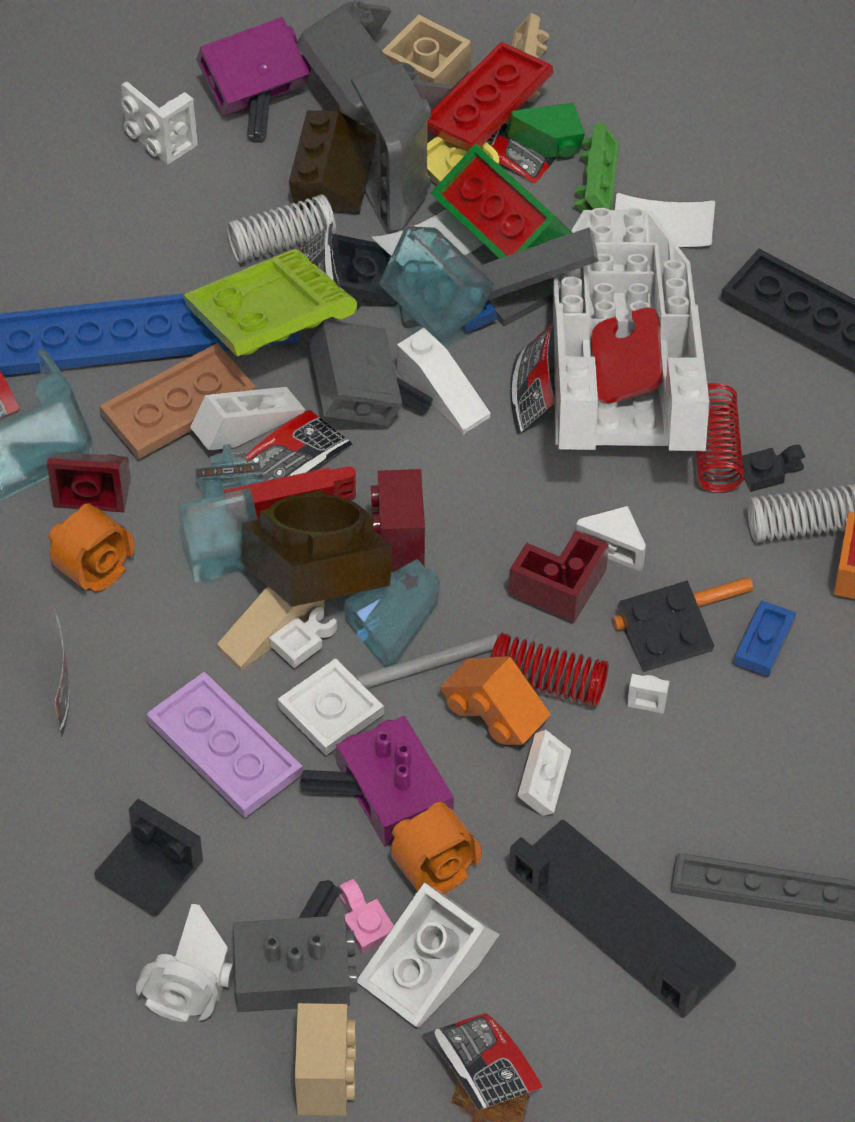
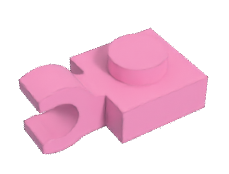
M354 879L339 885L342 891L339 897L345 908L349 911L345 915L346 930H354V941L361 954L381 945L394 925L379 901L375 899L366 904L363 894Z

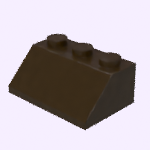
M307 110L289 179L293 203L297 205L299 201L305 202L306 199L312 200L313 197L324 195L332 211L360 212L377 142L376 135L340 111ZM307 202V207L309 210H311L310 203ZM300 204V210H303L302 204Z

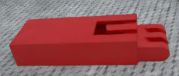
M351 466L333 470L324 468L224 490L225 513L231 535L241 533V522L260 519V511L270 509L275 502L290 496L321 490L324 494L339 496L349 500L355 498L356 470Z

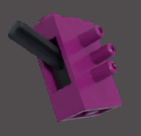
M405 716L395 720L383 721L372 730L360 735H350L341 743L336 744L337 766L341 772L304 770L301 774L300 787L303 792L355 795L384 847L393 843L395 837L392 835V831L399 822L405 819H413L420 813L428 810L434 803L444 802L447 807L454 810V796Z

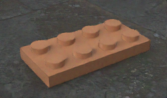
M216 343L99 405L100 414L137 459H140L192 431L190 428L205 395L256 390V386L222 347Z

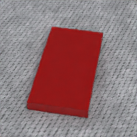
M501 41L431 110V118L427 119V132L466 151H469L475 143L481 147L510 118L511 111L518 110L554 73L553 65Z

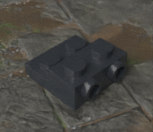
M332 233L333 260L340 288L356 300L357 308H359L363 300L395 306L400 298L396 260L377 242Z

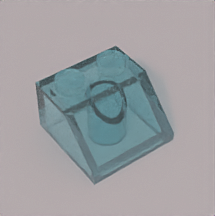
M250 488L179 505L183 550L194 582L213 580L222 575L249 570L241 563V522L257 519Z

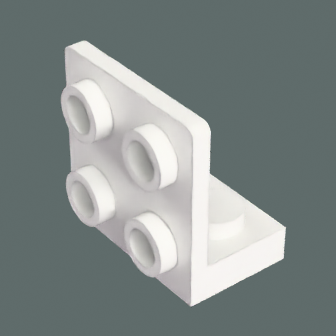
M127 81L121 84V104L125 118L124 129L132 139H137L146 146V149L152 156L159 157L168 165L198 146L194 99L184 92L159 108Z

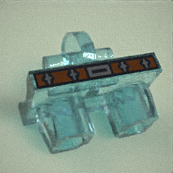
M231 444L223 445V455L210 456L211 467L196 469L197 482L199 487L202 488L206 503L209 505L225 502L224 486L238 485L240 487L264 481L260 462L247 463L246 453L233 454Z

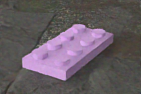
M205 672L146 713L147 722L244 818L302 774L303 766Z

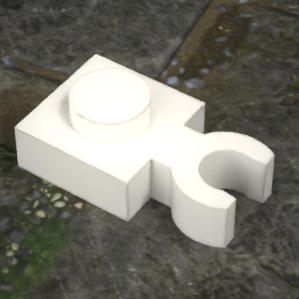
M317 607L310 613L307 622L303 623L296 617L270 636V646L293 668H296L322 648L321 638L330 637L336 632L337 620L333 618L326 624L319 623L324 618V609Z

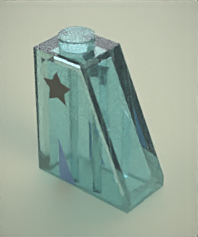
M416 559L391 574L390 586L359 592L345 600V622L383 667L397 664L438 606L440 581L433 570L426 569Z

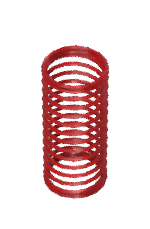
M708 383V390L724 389L731 392L733 396L720 392L708 394L709 396H727L732 399V402L719 398L709 400V403L721 401L729 404L727 406H709L708 418L711 419L708 420V424L712 425L708 426L707 430L712 431L707 433V436L713 438L707 439L706 443L711 442L714 444L706 445V450L709 448L718 450L710 452L696 451L698 483L702 488L711 492H727L741 485L744 480L737 392L727 384ZM730 440L733 441V443H731V444H730V443H724V442H727V441H730ZM733 447L734 449L728 450V449H725V448ZM726 454H734L733 456H726ZM714 455L712 458H707L706 456ZM712 468H733L732 470H728L725 472H714L709 470ZM735 470L738 471L735 475L726 478H713L704 474V472L722 475ZM740 474L739 478L736 481L728 484L719 485L709 483L705 481L702 477L704 476L705 478L714 481H726L733 479Z
M501 632L498 635L491 657H507L511 642L510 634ZM518 636L514 638L509 657L513 661L518 649ZM526 638L522 640L516 660V665L519 669L527 647ZM535 641L530 643L523 668L525 678L533 657ZM540 643L536 650L531 676L528 680L533 690L539 688L540 692L547 690L548 695L555 691L556 697L561 696L563 693L564 699L569 698L571 695L572 701H576L579 698L581 704L587 700L589 706L593 705V707H596L601 699L609 668L608 661H600L599 658L595 660L589 687L583 698V688L592 661L591 656L587 658L580 688L574 697L575 685L581 671L584 656L581 654L577 660L572 685L566 695L567 683L576 655L575 652L571 653L565 672L564 683L558 693L559 681L567 658V650H564L561 655L556 680L550 690V682L557 664L559 648L557 647L554 650L547 681L542 688V679L551 654V646H547L539 678L534 686V676L543 651V643Z

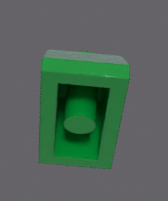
M574 103L511 111L506 129L509 138L547 158L569 157L579 154L585 136Z

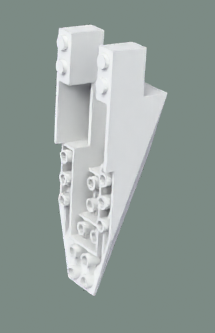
M606 208L583 210L571 231L574 233L590 227L594 233L599 262L553 277L555 445H559V449L595 450L596 445L669 446V451H706L709 395L698 305L695 304L689 260L651 211H643L639 208L627 210H609ZM647 307L653 308L660 319L663 379L660 386L653 391L609 404L599 402L595 357H593L592 331L599 322L616 316L619 326L616 337L625 338L633 333L636 327L632 320V311Z

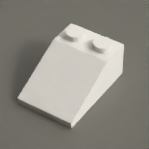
M424 883L357 979V983L419 1028L479 966L500 934L444 893Z

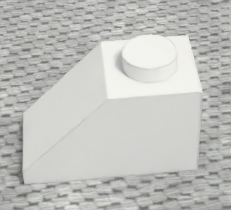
M191 904L175 957L181 963L213 972L217 977L215 986L218 990L217 1001H219L223 987L229 988L232 983L234 964L229 963L228 947L200 905Z

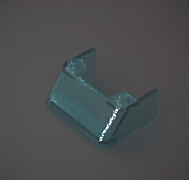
M44 348L38 350L42 381L38 383L35 390L37 401L41 406L0 424V501L49 478L47 459L54 453L81 452L83 454H92L93 452L92 436L73 390Z

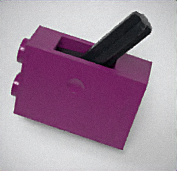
M283 17L201 46L196 58L223 116L250 107L247 136L253 141L265 140L267 136L270 99L305 86L311 72L309 62L303 54H300L296 45L297 37L293 28L287 26Z

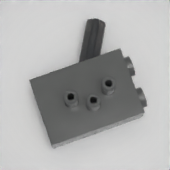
M326 880L318 883L299 918L233 922L238 1012L298 1009V1003L350 1005V990H357L356 965L348 966V955L355 954L354 930L346 931L345 915L327 916L340 893V889L332 881Z

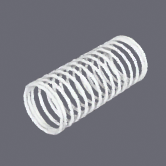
M324 195L313 197L312 200L299 201L297 205L291 203L290 207L284 205L283 209L277 207L276 211L270 209L269 213L263 211L262 215L256 214L255 217L249 216L248 219L241 218L240 222L238 220L228 222V237L237 261L239 263L246 262L247 257L252 261L253 253L256 258H260V251L264 256H267L268 251L274 254L275 248L278 252H281L282 246L288 250L289 244L295 248L296 242L302 246L303 239L307 243L310 241V237L312 239L320 233L314 212L317 216L320 230L322 231L333 222L332 233L335 234V218L327 198ZM307 202L310 203L311 213L307 207ZM300 204L303 205L304 215L299 208ZM293 206L296 208L297 218L292 210ZM286 208L289 210L290 220L285 213ZM279 210L282 212L283 223L278 215ZM271 213L275 214L276 225L271 217ZM307 214H308V216H309V219H310V222H311V225H312V228H313L314 236H313V234H312V231H311V228H310V225H309V221H308ZM264 215L268 217L269 228L264 220ZM257 217L261 219L262 230L257 222ZM250 219L254 222V230L250 224ZM301 219H302L303 224H304V227H305V231H306L307 238H306V236H305V234H304V231H303V227H302V224H301ZM243 221L247 224V233L243 227ZM294 221H295V224H296V227H297V230H298V233H299V238H298L297 233H296V230H295ZM287 224H288L289 229H290V232H291L292 240H291L290 235H289V232H288ZM280 226H281V229H282V232H283V235H284L285 243H284V240H283V237H282V234H281V231H280ZM273 229H274V232H275V234H276V238H277L278 245H277L276 240H275V237H274ZM266 231L270 240L271 247L266 236ZM259 234H260V237H261V240H262V243H263V247H262V245H261V241H260V238H259ZM252 237H253L254 242H255L256 250H255V247H254V244H253Z
M848 484L846 488L840 486L838 489L832 487L830 490L828 488H824L822 491L816 489L814 492L808 490L806 493L801 490L798 494L793 491L790 495L785 492L783 496L777 493L775 497L770 494L767 498L762 495L759 499L756 496L754 498L751 497L748 501V522L753 540L756 543L764 542L767 534L768 539L772 541L774 533L776 538L780 540L782 532L786 539L789 538L790 532L796 538L798 531L804 537L806 530L812 536L814 529L818 535L821 534L822 529L828 534L830 528L831 531L836 533L838 527L839 530L844 532L848 512H854L853 494L855 497V484ZM841 489L844 491L843 499L840 494ZM833 490L836 492L835 500L832 495ZM825 491H827L828 493L827 501L824 496ZM817 492H819V494H820V501H819V502H818V499H817V497H816ZM809 493L812 495V504L808 498ZM801 494L804 496V508L800 499ZM793 495H795V497L797 498V499H796V509H795L794 502H793V500H792ZM785 496H787V498L789 499V500H788V510H787L786 503H785V501H784ZM777 497H779L780 500H781V501H780V511H779L778 504H777V502H776ZM769 498H771L772 501H773V503H772V512H771L770 505H769V503H768V502H769ZM761 499H763L765 502L764 513L761 505ZM839 502H840L841 511H842V521H843V525H842V526H841L840 516H839ZM831 503H832L833 512H834L835 527L833 526V522H832ZM823 504H824L825 513H826L827 528L825 527V522H824ZM815 505L818 514L819 530L816 523ZM799 506L802 516L803 532L800 524ZM807 506L810 515L811 531L808 523ZM791 507L794 517L795 533L792 524ZM784 513L786 518L787 533L784 525ZM776 514L778 519L779 534L776 525ZM768 515H769V520H770L771 535H770L769 525H768Z

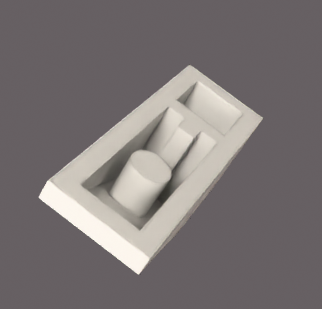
M425 328L397 344V372L413 387L432 397V405L463 435L490 418V411L448 350Z
M287 387L205 395L190 428L208 450L234 448L285 424L303 413L305 408Z

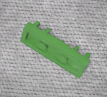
M602 122L594 125L592 137H588L582 142V145L587 150L580 153V157L586 163L587 184L576 189V193L581 200L574 202L575 207L580 213L583 210L595 208L612 210L619 142L606 124Z

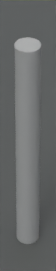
M490 635L355 676V678L367 689L492 651L497 635Z

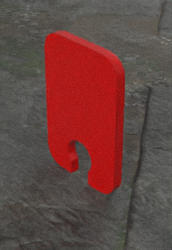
M647 307L632 311V320L636 327L633 333L625 338L616 337V332L619 329L616 316L603 320L594 327L592 331L593 357H595L599 402L603 404L617 402L653 391L660 386L663 379L660 319L653 308Z

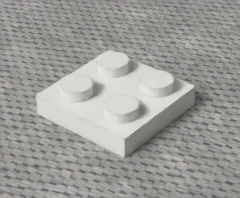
M336 658L278 698V708L325 755L335 750L336 744L341 743L350 735L357 734L384 715V705Z

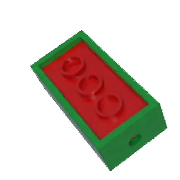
M476 143L430 193L499 258L573 233Z

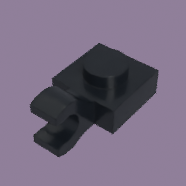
M801 445L789 446L779 455L775 454L773 447L743 455V474L750 492L784 483L786 473H795L803 470L804 465L801 459L805 458V454Z

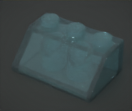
M405 226L379 282V285L423 328L441 342L482 312L495 285L437 228Z

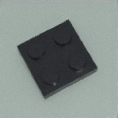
M688 580L620 600L617 607L643 672L711 652L714 648L713 641Z

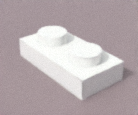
M547 730L535 733L517 795L542 816L552 814L555 811L571 753L570 748Z

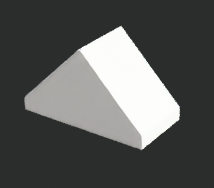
M628 506L578 520L576 524L577 531L609 544V560L639 572L642 571L646 545Z

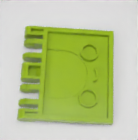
M292 249L183 294L186 306L236 356L252 354L263 345L273 341H283L290 334L304 328L316 327L323 320L330 317L342 320L354 314L357 309L356 300L337 286L324 271L318 269L315 264H312L297 249Z

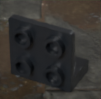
M138 798L128 809L131 830L96 869L94 874L96 880L150 914L157 915L203 861L201 837Z

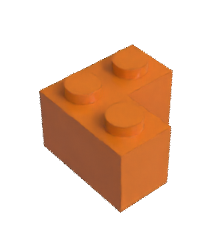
M511 657L468 658L439 687L447 698V705L454 713L459 716H481L488 725V731L492 738L501 745H523L551 715Z

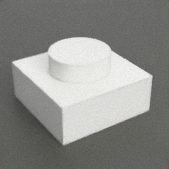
M632 674L627 707L664 714L669 681L652 675L641 676Z

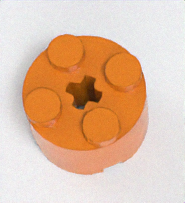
M84 504L63 523L56 524L48 536L51 542L50 559L53 566L83 589L91 588L95 592L108 588L122 576L126 570L122 564L127 555L132 558L135 548L134 537L131 532L91 504Z
M444 802L434 803L428 810L411 820H402L392 831L395 839L391 846V857L417 892L424 883L444 894L453 890L469 877L466 870L473 862L477 866L482 856L481 844L455 811L447 807Z

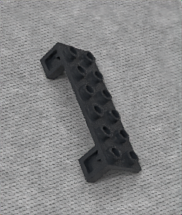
M560 820L533 845L520 837L510 846L509 870L683 1018L735 970L736 962L565 820Z

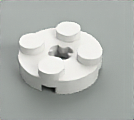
M160 954L155 962L143 967L136 984V993L139 997L142 992L147 998L145 1005L162 1017L174 1021L187 1022L189 1015H200L198 1020L200 1021L207 1019L214 1010L218 998V990L215 986L217 977L209 970L197 969L188 964L181 963L172 955Z

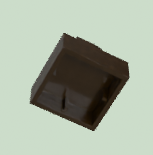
M321 490L281 499L275 502L270 509L260 511V519L241 522V563L291 607L390 586L392 545L373 531L374 516L360 505L343 497L324 494Z

